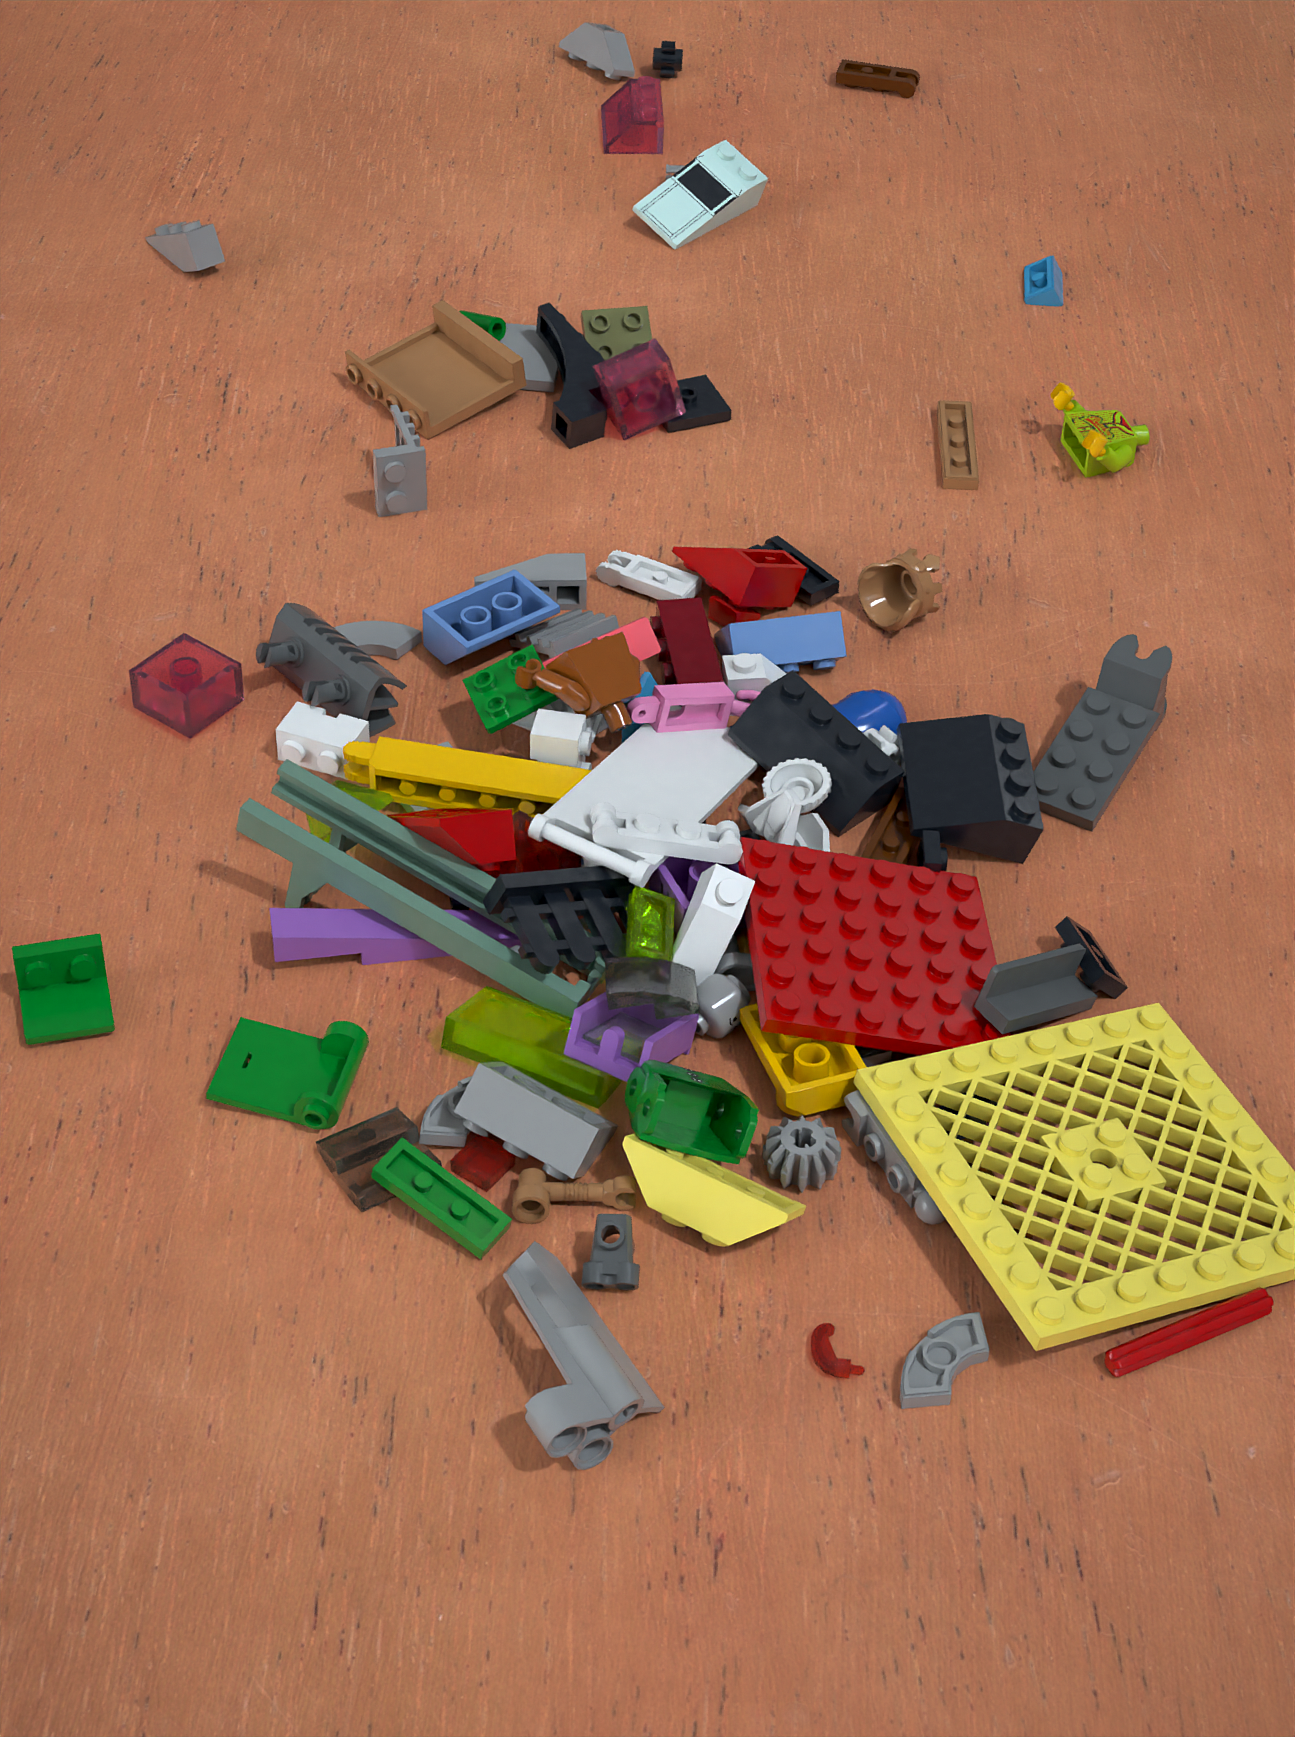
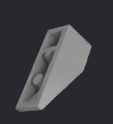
M585 553L545 554L474 577V584L478 586L516 569L560 606V610H574L576 608L586 610Z

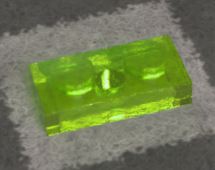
M635 886L629 895L627 960L664 973L673 961L674 898Z

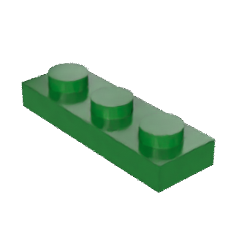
M401 1138L372 1168V1179L481 1260L511 1226L512 1218L404 1138Z

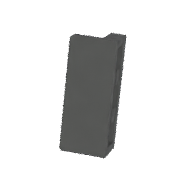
M1075 944L993 966L974 1007L1002 1034L1090 1010L1097 995L1075 975L1086 949L1081 944Z

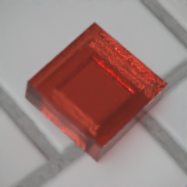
M477 1134L450 1160L451 1171L487 1192L515 1165V1155L488 1137Z

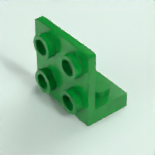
M533 644L462 680L489 734L559 699L556 695L538 686L532 689H524L515 683L518 666L525 668L526 662L530 659H537L541 662Z
M100 933L12 947L26 1044L45 1043L108 1033L115 1030Z

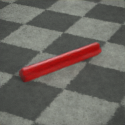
M1265 1288L1253 1289L1108 1349L1105 1352L1104 1364L1112 1376L1121 1377L1271 1314L1272 1306L1274 1305L1273 1298L1268 1295Z

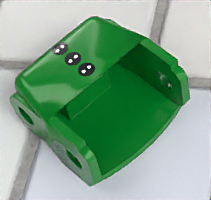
M646 1060L642 1063L641 1067H636L632 1071L626 1085L625 1104L628 1108L631 1128L639 1139L682 1153L732 1164H739L741 1158L743 1159L746 1156L757 1127L759 1108L747 1095L726 1080L657 1060Z

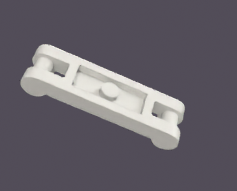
M600 802L591 809L593 840L599 846L727 865L740 861L743 853L742 845L739 841L740 832L738 825L730 820L719 822L716 826L701 824L692 819L674 820L660 818L651 813L633 814L619 812L607 802Z

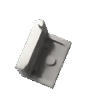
M390 405L394 418L395 446L373 450L375 509L379 517L427 510L426 451L424 446L420 447V437L418 434L415 435V426L413 423H410L408 411L400 412L398 405Z
M576 608L517 632L515 637L509 640L511 646L521 649L533 644L536 652L548 654L549 658H552L588 642L592 638H597L619 628V624L615 615L605 618L604 613L594 615L593 611L590 610L582 613L581 609Z

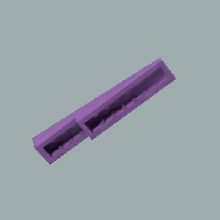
M269 908L275 962L360 953L362 965L452 956L373 909ZM444 910L508 948L515 945L520 947L522 945L516 934L474 910Z

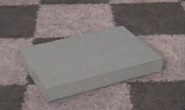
M506 323V333L500 342L523 358L527 386L520 390L554 392L559 369L550 350L536 334L537 326Z

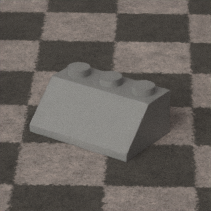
M502 1061L478 1064L454 1113L465 1118L463 1125L469 1130L484 1137H488L489 1133L505 1140L502 1146L504 1149L523 1159H527L529 1154L544 1162L542 1169L545 1172L563 1181H567L568 1177L574 1179L584 1176L618 1128L617 1124Z

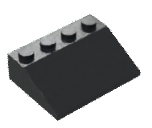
M990 714L899 723L896 731L901 768L905 771L903 783L910 835L921 838L923 830L939 831L940 843L1023 864L1044 830L1024 723L1017 722L1012 718H1002Z

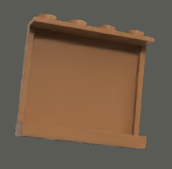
M444 300L432 305L435 323L375 355L362 360L352 351H345L347 361L345 370L349 380L354 385H359L373 400L377 399L386 406L390 413V405H398L400 412L408 411L410 423L414 424L415 431H418L428 440L527 386L523 358Z

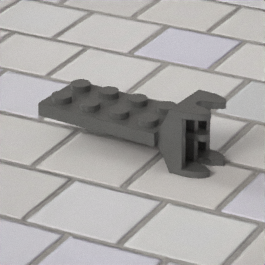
M1137 635L1123 636L1112 645L1104 657L1096 689L1087 688L1033 772L1041 812L1093 832L1154 731H1157L1165 717L1167 708L1165 697L1167 678L1172 665V652L1169 647L1163 646L1158 648L1148 658L1140 659L1136 657L1139 648Z

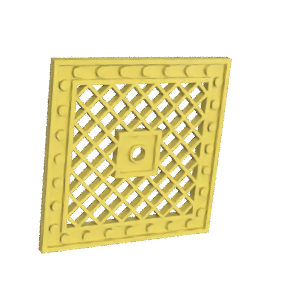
M1159 1003L862 1068L856 1071L853 1083L1035 1351L1241 1295L1259 1287L1266 1288L1295 1280V1171ZM1128 1060L1136 1064L1148 1067L1149 1069L1145 1070L1134 1065L1125 1063L1124 1061ZM1089 1068L1104 1073L1106 1075L1112 1076V1078L1109 1079L1097 1075L1095 1073L1089 1072L1087 1070ZM1053 1077L1073 1084L1074 1088L1052 1081L1050 1078ZM1120 1079L1142 1087V1090L1117 1081ZM1016 1086L1024 1090L1036 1093V1096L1034 1097L1022 1093L1020 1091L1012 1089V1087ZM1084 1088L1092 1092L1104 1095L1105 1097L1104 1099H1102L1100 1097L1080 1091V1089ZM1148 1090L1171 1097L1172 1101L1148 1093ZM978 1095L998 1103L995 1106L973 1097ZM1044 1096L1052 1100L1064 1103L1067 1106L1066 1108H1064L1059 1105L1042 1100V1098ZM1112 1098L1123 1103L1135 1106V1110L1116 1104L1114 1102H1111L1110 1100ZM937 1103L939 1105L948 1107L959 1112L958 1115H955L950 1112L936 1108L934 1106ZM1006 1105L1028 1113V1117L1006 1110L1004 1106ZM1073 1107L1097 1115L1098 1117L1097 1119H1095L1087 1115L1073 1111ZM1143 1109L1151 1113L1163 1116L1166 1119L1164 1121L1156 1117L1144 1114L1141 1112V1110ZM967 1114L989 1122V1126L966 1119L965 1116ZM1035 1116L1059 1124V1127L1056 1128L1034 1120ZM1172 1120L1196 1128V1132L1172 1124ZM998 1125L1020 1133V1137L996 1129V1126ZM1136 1129L1147 1134L1159 1137V1140L1156 1141L1154 1139L1134 1133V1130ZM957 1135L980 1142L981 1145L978 1147L956 1139ZM1027 1137L1039 1140V1144L1027 1141L1026 1139ZM1166 1140L1189 1148L1190 1151L1187 1152L1165 1144ZM988 1146H991L1013 1155L1011 1158H1008L1006 1156L997 1154L987 1149ZM1198 1151L1200 1153L1212 1156L1214 1158L1220 1159L1221 1162L1218 1163L1209 1160L1207 1158L1196 1155V1153ZM1019 1157L1043 1165V1170L1019 1162ZM1095 1161H1096V1162H1102V1163L1106 1164L1107 1166H1109L1110 1169H1108L1106 1166H1104V1165H1102V1164L1093 1163V1162H1095ZM1159 1161H1162L1184 1170L1183 1173H1181L1176 1170L1159 1165L1158 1163ZM983 1167L1004 1175V1178L1002 1180L980 1172L979 1168ZM1190 1172L1215 1180V1182L1212 1184L1192 1177ZM1011 1178L1035 1186V1191L1011 1183ZM1222 1183L1245 1191L1246 1195L1221 1187ZM1167 1186L1177 1190V1192L1174 1194L1163 1189ZM1042 1190L1068 1198L1067 1202L1065 1203L1041 1194ZM1186 1193L1208 1201V1205L1183 1197V1195ZM990 1195L996 1196L995 1201ZM1003 1199L1026 1207L1028 1210L1026 1213L1003 1205L1002 1201ZM1074 1201L1079 1207L1073 1205ZM1145 1203L1170 1211L1169 1216L1146 1208L1144 1205ZM1219 1205L1239 1212L1240 1215L1238 1217L1215 1209V1206ZM1037 1211L1059 1219L1060 1222L1055 1224L1033 1216V1214ZM1109 1213L1131 1221V1225L1105 1217V1214ZM1177 1214L1198 1221L1202 1225L1199 1227L1176 1219ZM1250 1216L1272 1224L1271 1228L1247 1220V1217ZM1066 1223L1089 1230L1092 1234L1088 1236L1066 1228ZM1138 1224L1163 1233L1162 1238L1137 1229ZM1209 1226L1233 1234V1239L1208 1230ZM1013 1228L1020 1230L1019 1234ZM1026 1233L1051 1241L1052 1244L1049 1247L1025 1238ZM1100 1234L1124 1243V1246L1121 1248L1097 1239L1098 1235ZM1170 1236L1195 1245V1248L1192 1249L1169 1240ZM1058 1245L1083 1253V1259L1057 1250ZM1131 1246L1156 1255L1155 1260L1130 1251ZM1091 1256L1116 1265V1270L1114 1271L1090 1262ZM1163 1258L1170 1260L1162 1263ZM1037 1262L1044 1264L1043 1269H1041ZM1050 1267L1077 1276L1075 1282L1050 1273ZM1123 1269L1130 1270L1129 1272L1122 1273ZM1083 1279L1090 1281L1082 1284Z

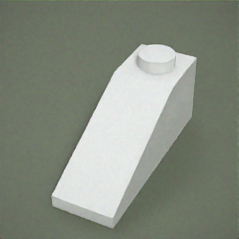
M717 863L701 873L658 983L657 990L686 1002L687 994L706 978L714 974L741 920L755 884L754 880Z

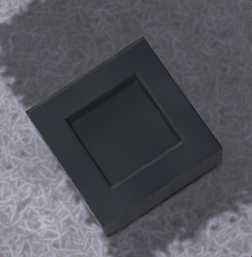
M923 830L917 851V867H926L933 872L939 873L940 871H946L948 853L947 848L940 847L939 831Z

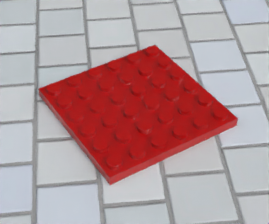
M740 838L739 841L741 842L743 853L740 861H738L739 874L755 881L744 911L761 1031L915 1055L930 1054L1013 1035V1032L1005 1034L999 1032L974 1007L991 968L997 965L977 877L940 871L939 873L922 866H910L886 860L851 856L845 853L810 849L804 846L798 847L767 840Z

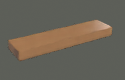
M939 400L937 401L936 412L943 489L978 490L979 474L972 403L968 401Z

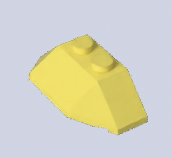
M636 1133L627 1135L624 1138L622 1146L647 1206L662 1213V1219L672 1225L680 1227L689 1226L701 1232V1237L713 1245L730 1246L804 1214L806 1205L795 1200L793 1201L705 1158L641 1140Z

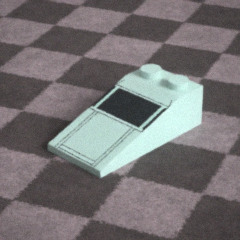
M724 140L703 151L635 204L632 211L676 250L757 206L768 178L727 140Z

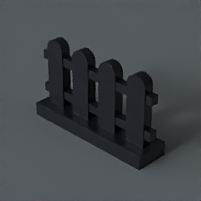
M605 866L500 874L483 899V904L489 915L500 914L504 923L512 924L522 944L518 949L521 959H529L532 967L542 974L553 972L560 961L559 955H565L569 964L574 968L586 970L596 957L595 951H600L603 958L614 966L623 965L631 954L630 948L633 947L636 948L638 954L644 960L656 962L664 953V942L668 938L664 929L657 930L646 909L650 902L646 895H639L637 891L639 886L630 883L629 877ZM613 913H618L627 933H622ZM577 916H583L593 937H587ZM543 919L548 920L557 938L556 941L551 940L542 922Z

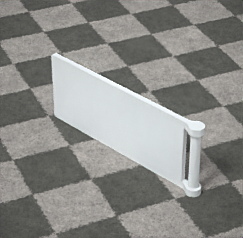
M678 705L670 706L669 711L681 710L682 707ZM644 723L542 815L538 813L530 824L528 836L540 842L546 839L629 877L630 883L643 888L652 873L669 856L597 845L592 835V807L600 802H607L619 812L633 814L651 813L660 818L674 820L692 819L702 824L760 764L728 736L731 729L729 727L723 729L656 733L649 723Z

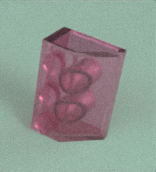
M650 76L630 79L601 105L603 154H663L664 116L660 79H654Z

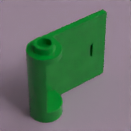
M240 1017L206 1092V1099L305 1125L311 1129L332 1128L338 1122L369 1045V1037L360 1026L348 1021L331 1023L327 1027L323 1039Z

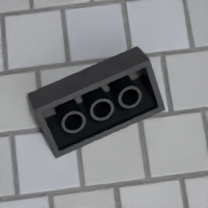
M794 670L766 686L728 733V736L767 772L771 771L772 767L777 766L778 763L786 762L788 759L794 760L795 758L815 760L816 763H821L822 767H826L831 777V792L827 794L828 797L817 808L810 812L818 813L824 824L837 837H840L887 806L897 791L905 772Z

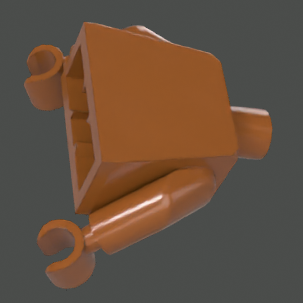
M623 632L612 636H605L600 640L592 638L591 643L564 652L546 665V669L541 670V662L537 659L528 660L525 668L523 666L517 667L515 683L519 687L532 689L538 686L556 695L571 707L576 714L586 715V719L602 714L611 733L618 732L633 724L624 704L641 693L640 661L630 653Z

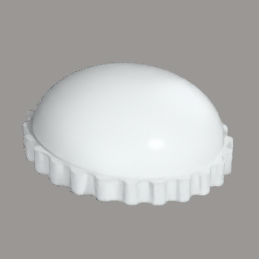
M807 758L788 759L786 762L778 763L777 766H773L772 770L766 773L767 776L763 778L764 783L762 784L764 797H768L784 787L793 789L801 802L800 814L817 808L828 797L827 794L831 792L830 787L832 786L830 773L827 772V768L822 767L821 763H816L815 760H808Z

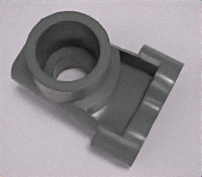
M627 1214L597 1215L590 1261L583 1263L582 1287L593 1290L606 1288L636 1290L639 1288L640 1266L633 1263L635 1243L632 1237L631 1216ZM620 1234L616 1242H604L609 1236Z

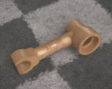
M527 1168L519 1174L518 1188L513 1193L512 1213L522 1223L537 1224L548 1217L550 1201L563 1200L603 1202L605 1205L614 1206L619 1210H631L635 1208L634 1193L636 1192V1179L632 1176L622 1175L614 1179H607L603 1183L578 1184L577 1182H571L569 1184L568 1182H546V1175L543 1171L537 1168Z

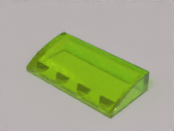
M486 986L446 1016L441 1048L479 1063L502 1061L558 1093L597 1109L606 1102L622 1082L621 1079L564 1055L572 1022L571 1017ZM602 1037L595 1042L601 1044ZM624 1038L621 1054L636 1060L642 1044Z

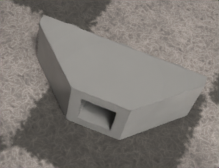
M585 22L559 43L560 48L569 52L568 56L570 58L587 61V67L595 70H604L606 77L615 80H621L622 76L634 77L635 69L625 34L606 24Z

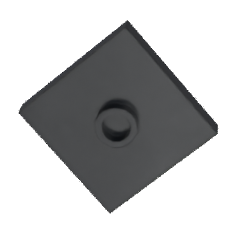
M707 375L643 387L644 399L668 433L731 420L732 410Z

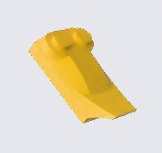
M757 1004L739 1009L740 1021L776 1088V1104L783 1112L793 1116H800L801 1114L808 1115L846 1106L844 1097L858 1090L853 1083L856 1071L867 1068L854 1045L761 1031Z

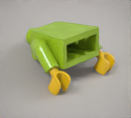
M1062 382L1058 383L1050 395L1054 406L1058 410H1063L1065 414L1061 443L1085 478L1110 471L1115 473L1122 468L1131 466L1134 463L1136 446L1149 443L1148 427L1146 425L1130 426L1120 411L1086 410L1076 400H1072L1075 396L1074 391Z

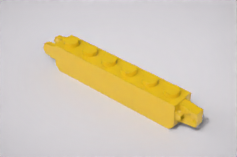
M379 736L377 743L348 741L343 746L344 760L346 759L348 762L346 765H343L345 778L348 781L351 780L352 782L356 781L357 783L370 785V793L375 799L434 809H512L513 820L531 823L538 813L544 814L592 771Z

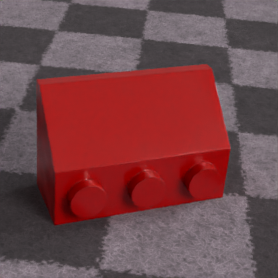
M438 808L386 815L481 871L499 870L500 862L516 860L512 809Z

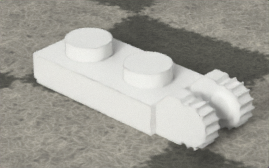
M621 550L613 551L608 556V562H602L595 571L598 579L604 582V584L607 583L612 587L620 585L658 600L694 598L701 590L702 579L699 576L641 555L636 556L625 551L621 552Z

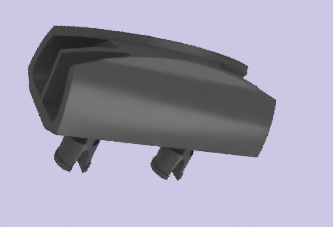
M285 603L275 618L269 643H260L257 646V662L265 663L264 668L273 666L300 688L304 702L312 701L310 706L320 705L335 718L339 714H344L369 721V737L395 725L396 722L389 708L398 707V702L383 684L394 685L402 690L407 685L311 609L296 603Z

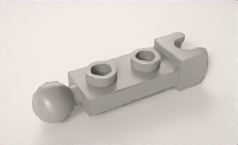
M859 1090L845 1096V1105L853 1118L842 1120V1125L855 1145L858 1147L864 1144L868 1157L873 1162L877 1161L886 1173L892 1190L895 1193H900L910 1208H915L919 1219L931 1225L940 1224L945 1221L946 1218Z

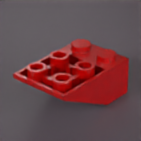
M674 546L672 552L684 561L683 565L687 569L698 572L706 579L705 583L709 587L721 591L728 597V602L731 605L740 609H748L749 606L762 607L768 610H773L775 607H791L808 569L785 550Z

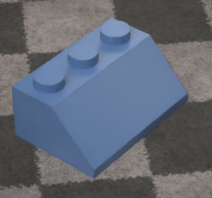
M514 569L423 609V646L443 664L447 665L560 613V606Z
M841 611L732 623L714 634L721 658L723 655L761 653L786 674L792 670L799 672V665L813 664V670L836 667L835 661L847 656Z

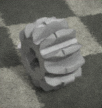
M802 1114L797 1121L783 1117L779 1126H770L766 1144L763 1145L762 1154L764 1165L767 1166V1171L769 1172V1178L780 1179L783 1189L794 1184L798 1185L801 1192L804 1191L807 1185H812L820 1190L825 1180L834 1179L838 1161L841 1159L840 1141L836 1140L834 1128L823 1127L821 1118L812 1122L806 1121Z

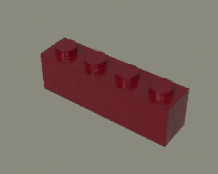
M701 597L657 600L656 616H650V625L661 648L660 653L656 654L657 662H663L661 665L663 685L724 682Z

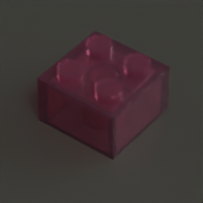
M656 338L593 366L609 418L623 440H627L686 413L671 360Z
M186 633L181 634L129 670L133 707L188 738H192L245 700L241 663Z

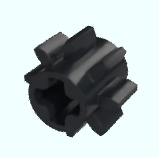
M662 41L661 48L653 49L652 70H659L660 78H673L674 71H682L683 49L675 48L676 41Z

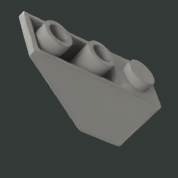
M200 220L186 223V221L177 224L169 223L154 228L156 234L145 237L147 243L183 272L200 271L225 262L214 224L201 225Z

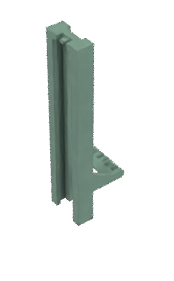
M288 759L278 768L277 775L280 776V779L272 787L271 793L332 828L329 843L251 798L240 807L236 830L293 863L285 908H303L312 899L313 895L323 885L328 883L569 1024L572 1022L574 1010L587 1001L600 983L602 984L612 971L613 965L603 958L600 951H595L596 957L589 968L578 970L588 976L587 981L579 980L574 986L553 973L542 974L532 967L529 959H521L520 954L349 856L346 854V851L360 844L516 934L511 923H504L500 914L489 915L483 904V899L496 881L494 877ZM543 919L542 922L551 940L556 941L557 938L548 920ZM584 930L587 937H593L591 933ZM559 955L561 961L570 965L565 955Z

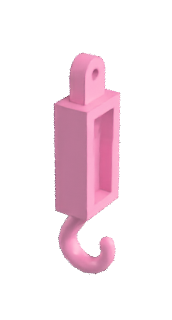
M724 682L654 685L652 696L634 698L628 703L626 709L632 721L639 724L649 723L656 733L723 729L727 727L730 715L741 717L751 704L735 700V695ZM739 690L736 693V698L738 700L754 701L761 692ZM682 705L681 710L669 711L670 706Z

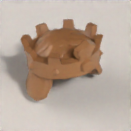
M910 548L905 553H899L896 557L886 560L885 563H872L864 567L857 581L858 596L861 607L864 608L863 611L869 620L885 631L894 632L905 627L913 619L925 617L928 613L937 612L940 606L938 603H934V597L936 594L943 592L942 583H933L930 572L935 573L939 570V556L928 554L921 561L915 557L917 549Z

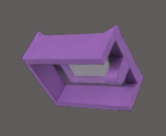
M622 982L574 1010L564 1055L628 1082L632 1071L636 1067H641L642 1063L646 1060L668 1063L682 1053L688 1055L700 1014Z

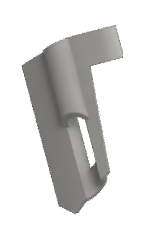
M534 1241L502 1275L567 1384L545 1389L533 1396L525 1405L527 1409L525 1421L550 1457L559 1458L567 1455L577 1469H590L600 1464L611 1453L613 1440L610 1436L619 1427L627 1423L638 1413H660L665 1407L560 1260Z

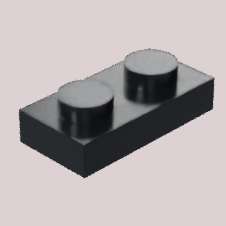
M1068 916L1055 926V929L1064 941L1060 945L1061 948L1081 944L1086 949L1079 964L1083 970L1079 973V976L1092 991L1097 993L1099 990H1102L1116 999L1128 988L1088 929Z

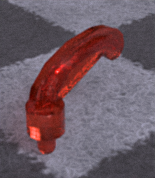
M822 1323L817 1326L811 1336V1354L815 1364L824 1373L836 1378L849 1379L850 1374L863 1375L865 1372L863 1366L852 1365L851 1359L836 1358L828 1338L835 1332L834 1325Z

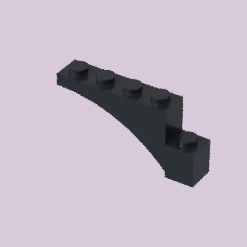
M550 302L538 306L536 334L546 344L554 357L563 384V391L559 401L553 402L551 430L571 449L604 437L605 423L608 417L607 409L620 405L623 378Z

